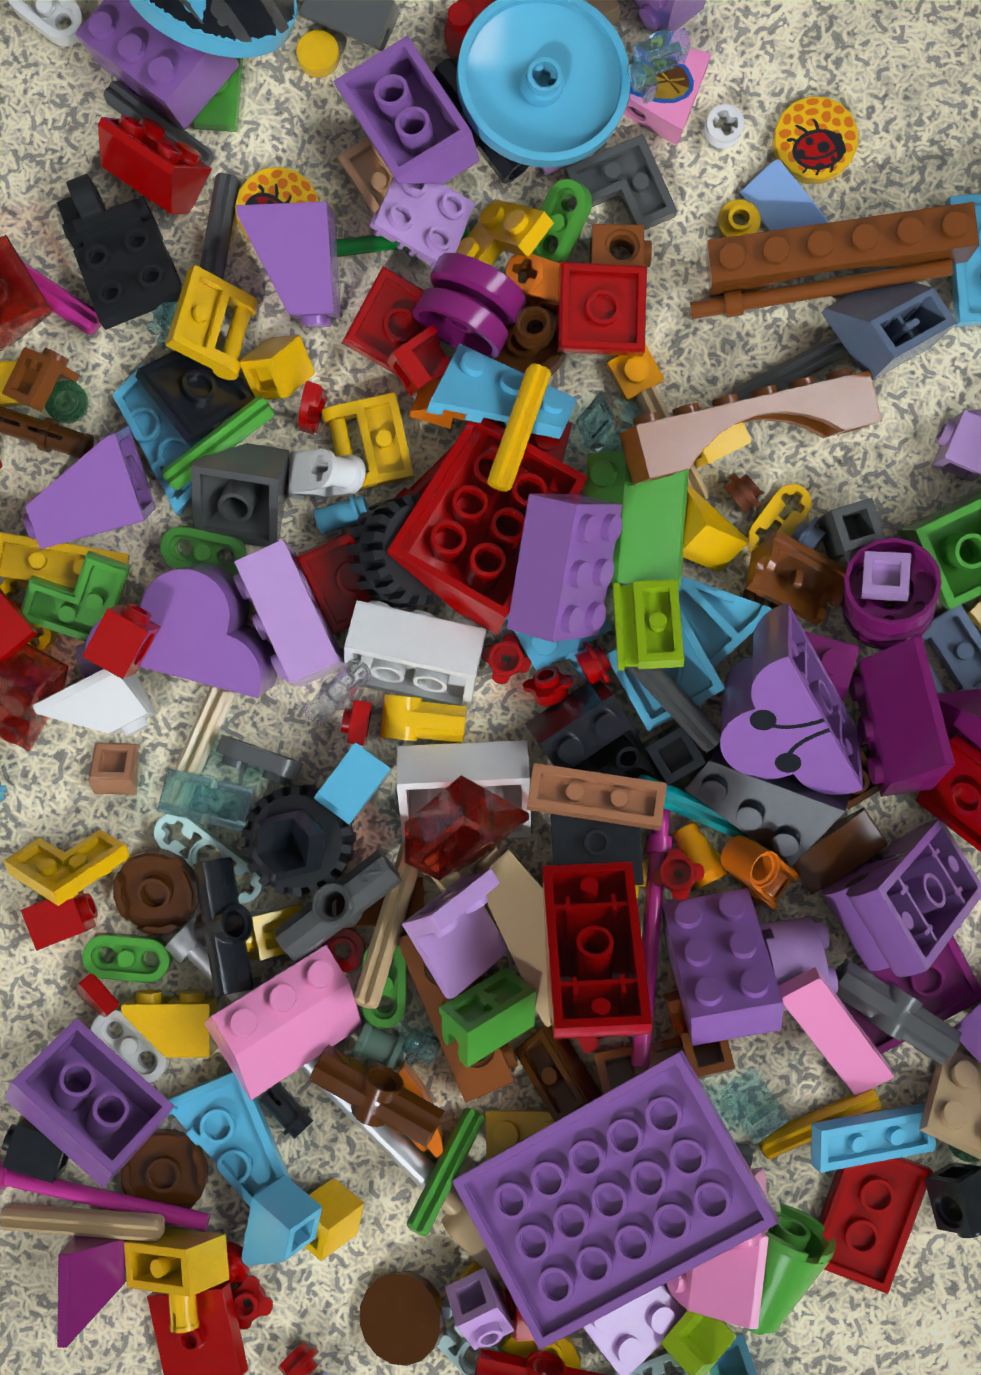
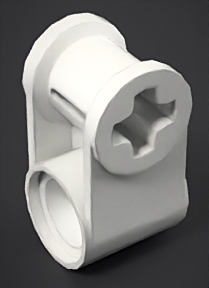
M322 448L311 451L290 452L288 497L304 500V495L315 496V500H324L326 497L354 494L362 487L365 480L366 472L363 460L354 455L335 456L331 450Z

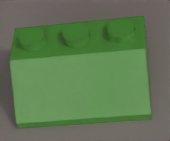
M624 451L588 453L586 472L588 479L586 481L585 496L623 504L620 516L622 519V530L619 538L616 540L612 560L614 574L607 590H613V583H619L620 586L633 585V582L670 579H677L678 590H681L689 469L669 477L632 485Z
M981 490L897 530L901 539L913 541L927 550L938 564L942 582L938 599L946 609L951 610L981 595Z

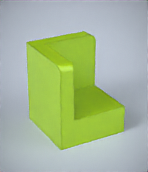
M687 1310L660 1344L689 1375H706L735 1341L736 1333L724 1321Z

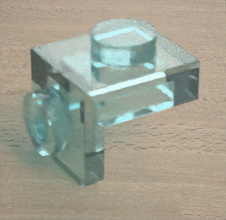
M686 28L673 32L669 29L660 30L652 34L646 41L635 44L631 64L627 65V72L632 89L634 91L640 90L644 103L654 100L658 85L656 74L685 65L691 46Z

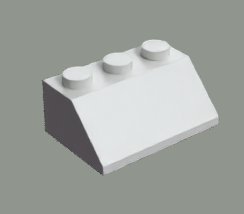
M357 600L344 645L345 683L407 697L422 698V700L434 703L467 706V710H470L486 629L477 627L476 624L467 620L448 621L435 618L432 614L422 610L407 612L394 609L381 601H370L367 603Z
M527 740L397 746L396 785L403 841L434 842L531 837V811L527 810L530 790Z

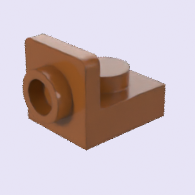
M24 347L2 394L42 412L59 376L77 383L80 375L66 367L69 359L59 353L44 348L41 354Z

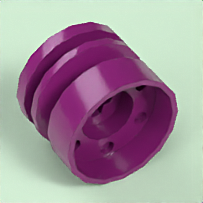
M899 538L876 540L860 548L849 561L844 577V593L842 597L844 623L853 637L868 647L885 650L913 637L923 636L931 626L942 584L939 566L931 554L915 542ZM865 551L911 553L909 596L907 602L892 601L894 607H886L884 600L861 599Z

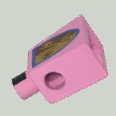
M643 41L635 63L629 62L631 74L630 93L623 115L665 140L678 145L706 73L711 53L654 41Z

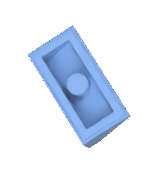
M778 158L771 162L739 192L743 200L751 202L758 209L761 223L768 231L829 223L828 219Z

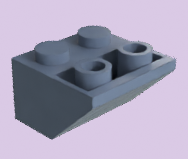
M915 282L854 292L826 307L821 312L862 372L870 370L872 381L930 349L958 323L933 287Z

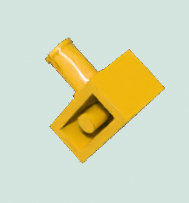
M165 1227L164 1236L156 1242L135 1240L124 1242L127 1288L168 1294L170 1331L172 1333L175 1331L176 1333H186L199 1327L196 1294L229 1280L226 1234Z

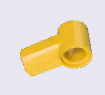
M384 694L379 737L418 741V738L440 742L463 743L467 706L422 702V698Z

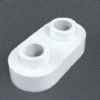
M8 0L20 18L53 43L59 46H71L80 41L75 33L86 20L79 6L73 0H36L34 4L30 5L26 4V0ZM62 21H71V25L68 28L59 29Z
M121 1007L115 1009L107 1017L98 1015L93 1021L91 1031L148 1083L156 1081L167 1070L170 1058H165L121 1014ZM111 1022H119L123 1026L122 1036H115L110 1032ZM149 1051L153 1053L155 1063L153 1065L144 1064L141 1060L142 1052Z

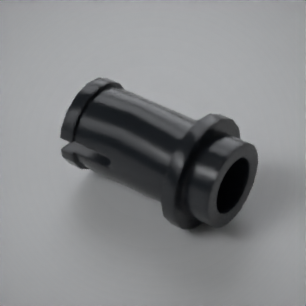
M279 1081L270 1091L279 1099L281 1104L269 1092L259 1102L284 1127L285 1130L282 1133L284 1135L289 1133L295 1139L314 1120L308 1115L311 1110L309 1108L304 1110Z

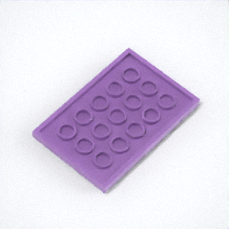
M683 1050L452 1180L539 1350L775 1226L779 1221L777 1214Z

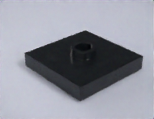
M173 351L138 368L135 375L187 444L209 434L255 398L239 376L235 380L222 379L215 375L211 368L177 351Z
M550 814L553 865L632 862L635 885H644L640 827Z

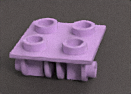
M393 177L380 209L374 213L369 227L375 230L374 235L377 237L382 236L392 243L396 240L399 250H402L404 246L408 247V255L412 257L417 253L416 257L430 264V268L434 269L439 256L444 253H456L475 203L445 184L397 183Z

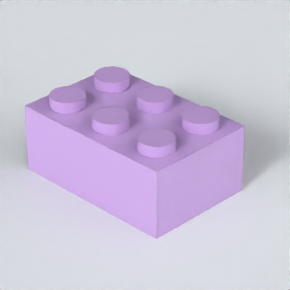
M282 539L234 561L239 573L234 575L233 579L243 599H248L256 608L257 614L252 616V620L261 639H267L273 645L276 654L270 656V659L280 680L285 679L290 684L303 687L344 668V656L295 559L297 555L295 550Z

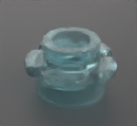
M426 1026L421 1030L413 1029L409 1033L402 1047V1052L406 1054L405 1060L409 1066L417 1065L425 1069L436 1057L441 1044L438 1037L433 1034V1029L430 1026Z

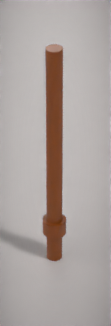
M951 258L747 293H741V289L723 292V297L690 302L692 319L726 314V318L744 315L745 310L948 277L953 275V264Z

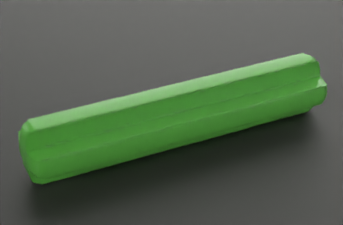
M262 396L255 397L162 469L163 478L173 489H181L191 481V464L193 460L235 447L274 416L273 409Z
M465 1108L443 1149V1153L440 1155L407 1221V1227L419 1235L427 1236L453 1185L452 1180L457 1177L483 1125L484 1116L474 1109Z

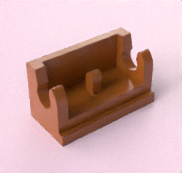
M777 530L751 552L745 588L778 606L789 603L795 615L817 626L825 618L827 602L835 608L839 606L847 568Z

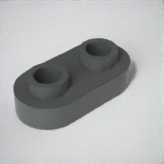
M221 735L216 752L223 755L222 763L246 771L248 764L264 770L263 778L282 785H287L289 778L298 780L303 766L302 762L226 735Z

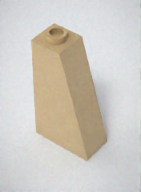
M509 847L502 853L497 848H494L477 863L481 871L492 869L500 882L497 887L487 894L489 899L487 904L522 979L536 990V1009L542 1022L549 1027L551 1024L546 973L543 886Z

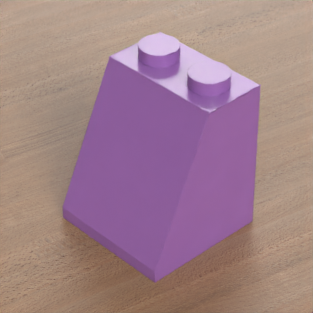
M327 202L236 205L237 216L288 315L301 320V325L306 326V328L331 327V319L341 318L335 213Z
M129 425L121 427L103 438L25 506L27 513L24 514L23 519L26 531L32 540L37 539L40 549L143 522L156 509Z

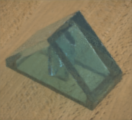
M168 768L157 811L242 832V828H245L247 823L246 817L250 811L255 789L216 776Z

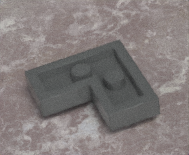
M644 134L565 167L564 174L566 179L580 182L588 188L592 197V207L620 196L632 224L644 225V230L676 217V206Z

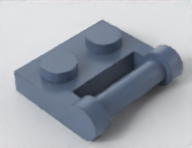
M962 605L951 610L947 609L932 619L930 628L922 636L923 642L925 640L928 641L958 689L954 692L981 689V635ZM930 667L937 694L947 693Z

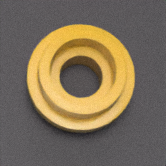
M742 199L732 200L725 204L717 219V226L723 237L757 233L761 223L758 209L751 202ZM736 214H741L746 218L747 224L737 225L732 217Z

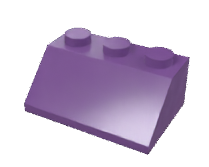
M408 35L333 81L397 183L443 184L480 161L472 131Z

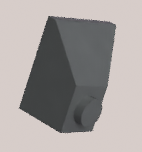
M246 443L193 460L191 464L193 527L234 536L241 540L243 544L267 547L278 542L288 489L289 450Z

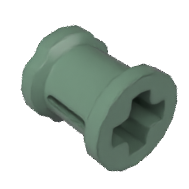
M366 1020L351 1056L358 1058L361 1055L393 1069L407 1036L402 1034L398 1037L373 1027Z

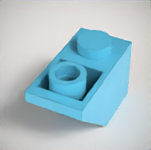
M286 1175L271 1185L262 1186L256 1191L250 1201V1212L247 1229L244 1234L245 1240L241 1257L243 1263L247 1266L284 1262L316 1239L322 1206Z

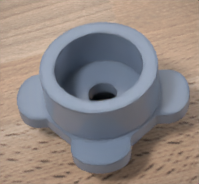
M815 516L809 526L801 522L791 535V538L816 550L826 532L816 526L820 518Z

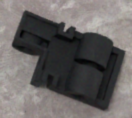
M87 173L67 181L66 184L71 197L56 203L64 222L62 224L63 231L74 248V255L102 327L107 330L178 301L182 290V283L172 258L164 245L163 236L158 229L159 226L144 196L142 195L135 200H130L106 210L99 191Z

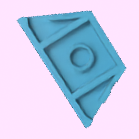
M685 576L681 579V590H678L680 612H683L713 667L717 666L754 632L760 619L772 610L768 606Z

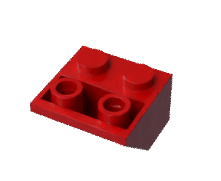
M121 115L120 119L101 117L98 123L101 167L171 215L189 214L212 170L211 167L199 160L201 157L200 152L181 141H177L175 144L164 136L166 130L161 125L146 117H142L140 121L126 115Z

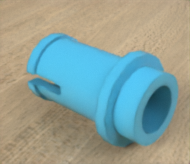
M349 494V499L324 508L314 509V516L321 535H325L328 532L354 524L361 526L357 518L361 513L369 511V507L364 495L356 497L355 494Z

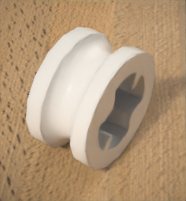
M721 104L713 108L704 125L706 140L716 148L726 149L732 147L738 142L744 129L743 114L737 107L730 104ZM719 118H725L728 125H734V127H731L729 135H723L721 128H714V126H717Z

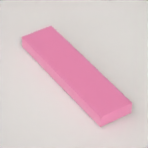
M816 967L778 986L784 1006L855 1096L895 1078L888 1063Z

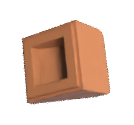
M95 743L88 778L94 794L137 795L138 744Z

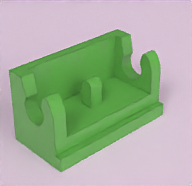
M510 968L502 969L439 1006V1014L442 1015V1037L444 1043L448 1046L456 1039L459 1045V1061L467 1068L535 1026L536 990Z

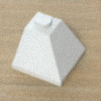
M105 669L32 705L36 714L106 733L123 732L125 737L134 735L147 728L149 724L146 719L157 714L137 674L122 680Z

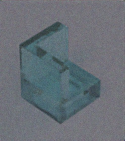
M601 391L575 422L588 450L595 453L623 452L619 433L633 427L632 419L642 416V413L637 406Z
M754 1068L749 1069L718 1091L754 1145L791 1120Z

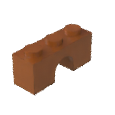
M688 1032L681 1033L678 1037L651 1043L649 1068L631 1066L633 1045L594 1054V1062L602 1095L680 1050H683L699 1079L729 1073L735 1069L728 1040L692 1046Z

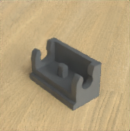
M303 0L298 14L306 20L321 24L365 43L371 48L383 51L400 12L394 0Z

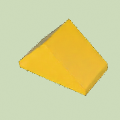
M688 485L683 558L721 572L750 540Z

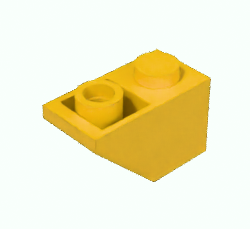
M140 990L135 992V997H131L121 1004V1014L165 1058H209L217 1049L214 1039L204 1024L212 1015L217 1013V997H205V990L179 991V997H162L161 990Z

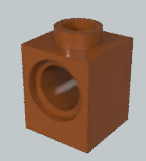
M592 225L589 263L650 267L652 242L644 240V225ZM621 246L630 252L631 257L626 260H618L611 255L610 250Z

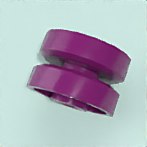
M460 253L442 254L439 256L430 275L433 287L422 291L413 309L414 318L424 329L435 324L439 330L435 337L451 347L457 349L459 344H462L492 359L498 357L508 338V330L505 325L516 322L525 304L524 293L508 276L487 263Z

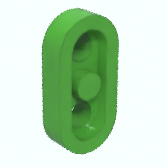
M562 179L550 188L540 210L545 211L554 224L533 250L532 254L557 263L565 262L569 258L592 208V197L584 184L571 179ZM575 196L577 200L574 210L569 211L568 202ZM556 237L558 239V246L555 251L551 252L549 244Z
M191 526L171 528L163 535L160 543V552L164 561L176 569L199 563H212L220 565L236 575L239 571L234 561L248 555L245 545L238 538ZM183 539L188 540L192 545V551L189 555L181 554L178 549V545ZM225 548L231 550L234 555L233 562L230 565L223 564L220 560V552Z
M104 933L94 937L86 944L82 953V961L87 972L92 975L95 974L99 979L151 983L159 980L170 970L173 956L165 949L167 943L160 938ZM104 947H109L114 951L115 958L113 962L103 960L101 952ZM146 951H152L157 955L158 962L156 966H149L145 963L144 955Z
M398 943L393 956L394 963L390 966L382 996H388L392 999L393 1007L388 1011H383L379 1007L376 1009L362 1007L367 1021L379 1028H389L400 1022L407 1006V964ZM369 947L367 948V950H366V952H365V954H364V956H363V966H364V962H365V959H366V956H367Z

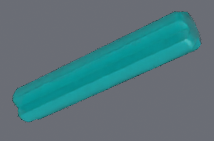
M641 774L637 778L662 782L645 774ZM667 785L665 809L731 837L737 835L748 837L747 834L692 794Z

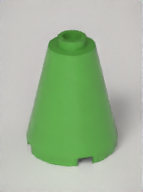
M780 1203L781 1212L775 1211L779 1218L778 1224L769 1228L765 1234L769 1237L758 1329L746 1328L758 1335L770 1334L778 1330L830 1262L836 1248L833 1236L828 1242L822 1235L825 1227L818 1220L804 1211Z

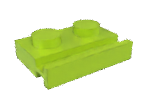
M678 580L633 582V585L620 586L619 583H613L618 671L625 670V667H638V669L684 667Z

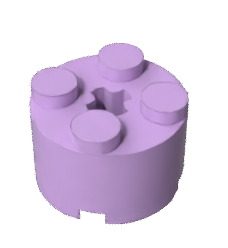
M810 917L759 924L778 986L816 967L835 993L838 992V979L833 966L827 965L824 949L829 947V936L824 922L815 923ZM783 1004V1011H788Z

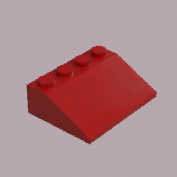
M483 418L481 423L468 421L391 543L387 554L460 615L498 635L510 612L529 494L579 495L588 477L532 444L527 443L512 488L507 492L492 488L488 485L487 480L505 429Z

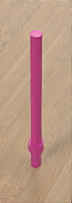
M665 808L661 829H651V834L646 835L645 853L649 855L642 944L652 1025L664 886H656L653 883L652 872L654 869L660 868L662 862L666 859L667 852L672 847V837L668 836L670 810ZM652 1031L650 1035L633 1036L631 1066L649 1068Z
M0 1161V1190L12 1187L113 1211L161 1214L165 1218V1223L203 1232L206 1231L209 1224L210 1213L61 1179H56L53 1183L3 1168L4 1161Z

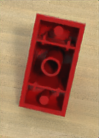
M613 862L542 866L547 990L553 1038L650 1035L652 1031V1017L633 863Z

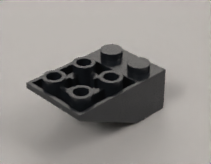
M601 680L592 685L589 681L568 694L562 702L550 706L525 723L552 766L638 778L641 774H645L666 783L614 694Z

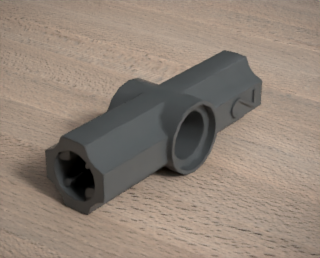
M381 850L375 851L337 882L320 887L310 903L274 930L275 939L282 950L293 961H301L342 928H349L357 924L365 910L403 882L400 873ZM343 895L345 899L344 910L340 915L334 917L332 913L333 901Z
M846 958L842 964L837 966L835 969L838 979V992L836 995L841 1000L866 1015V1020L898 1041L901 1039L905 1040L932 1060L943 1064L947 1059L952 1058L960 1045L959 1040L962 1034L960 1031L922 1007L923 1003L890 982H887V984L882 982L874 974L857 963L851 962Z

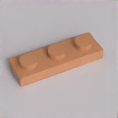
M534 763L527 810L660 830L667 783Z

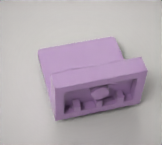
M492 869L461 877L402 923V926L447 999L456 997L509 951L502 935L484 907L489 901L487 894L500 884Z

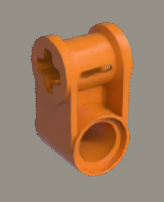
M532 253L528 258L517 254L513 255L506 264L504 274L520 287L525 295V302H530V305H538L539 307L545 305L558 312L560 263ZM520 271L528 273L525 284L517 281Z
M743 835L731 838L722 850L721 864L723 868L743 889H749L752 899L772 912H775L778 908L776 902L791 882L796 883L800 878L799 874L783 862L776 853Z

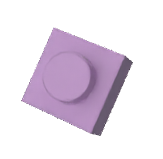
M865 551L861 599L907 602L909 596L911 553Z

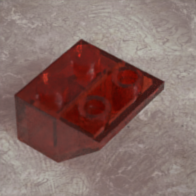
M28 643L5 662L0 660V737L6 742L16 744L30 751L49 717L36 714L32 705L64 690L69 665Z
M461 775L405 822V863L440 881L480 859L529 820V813Z

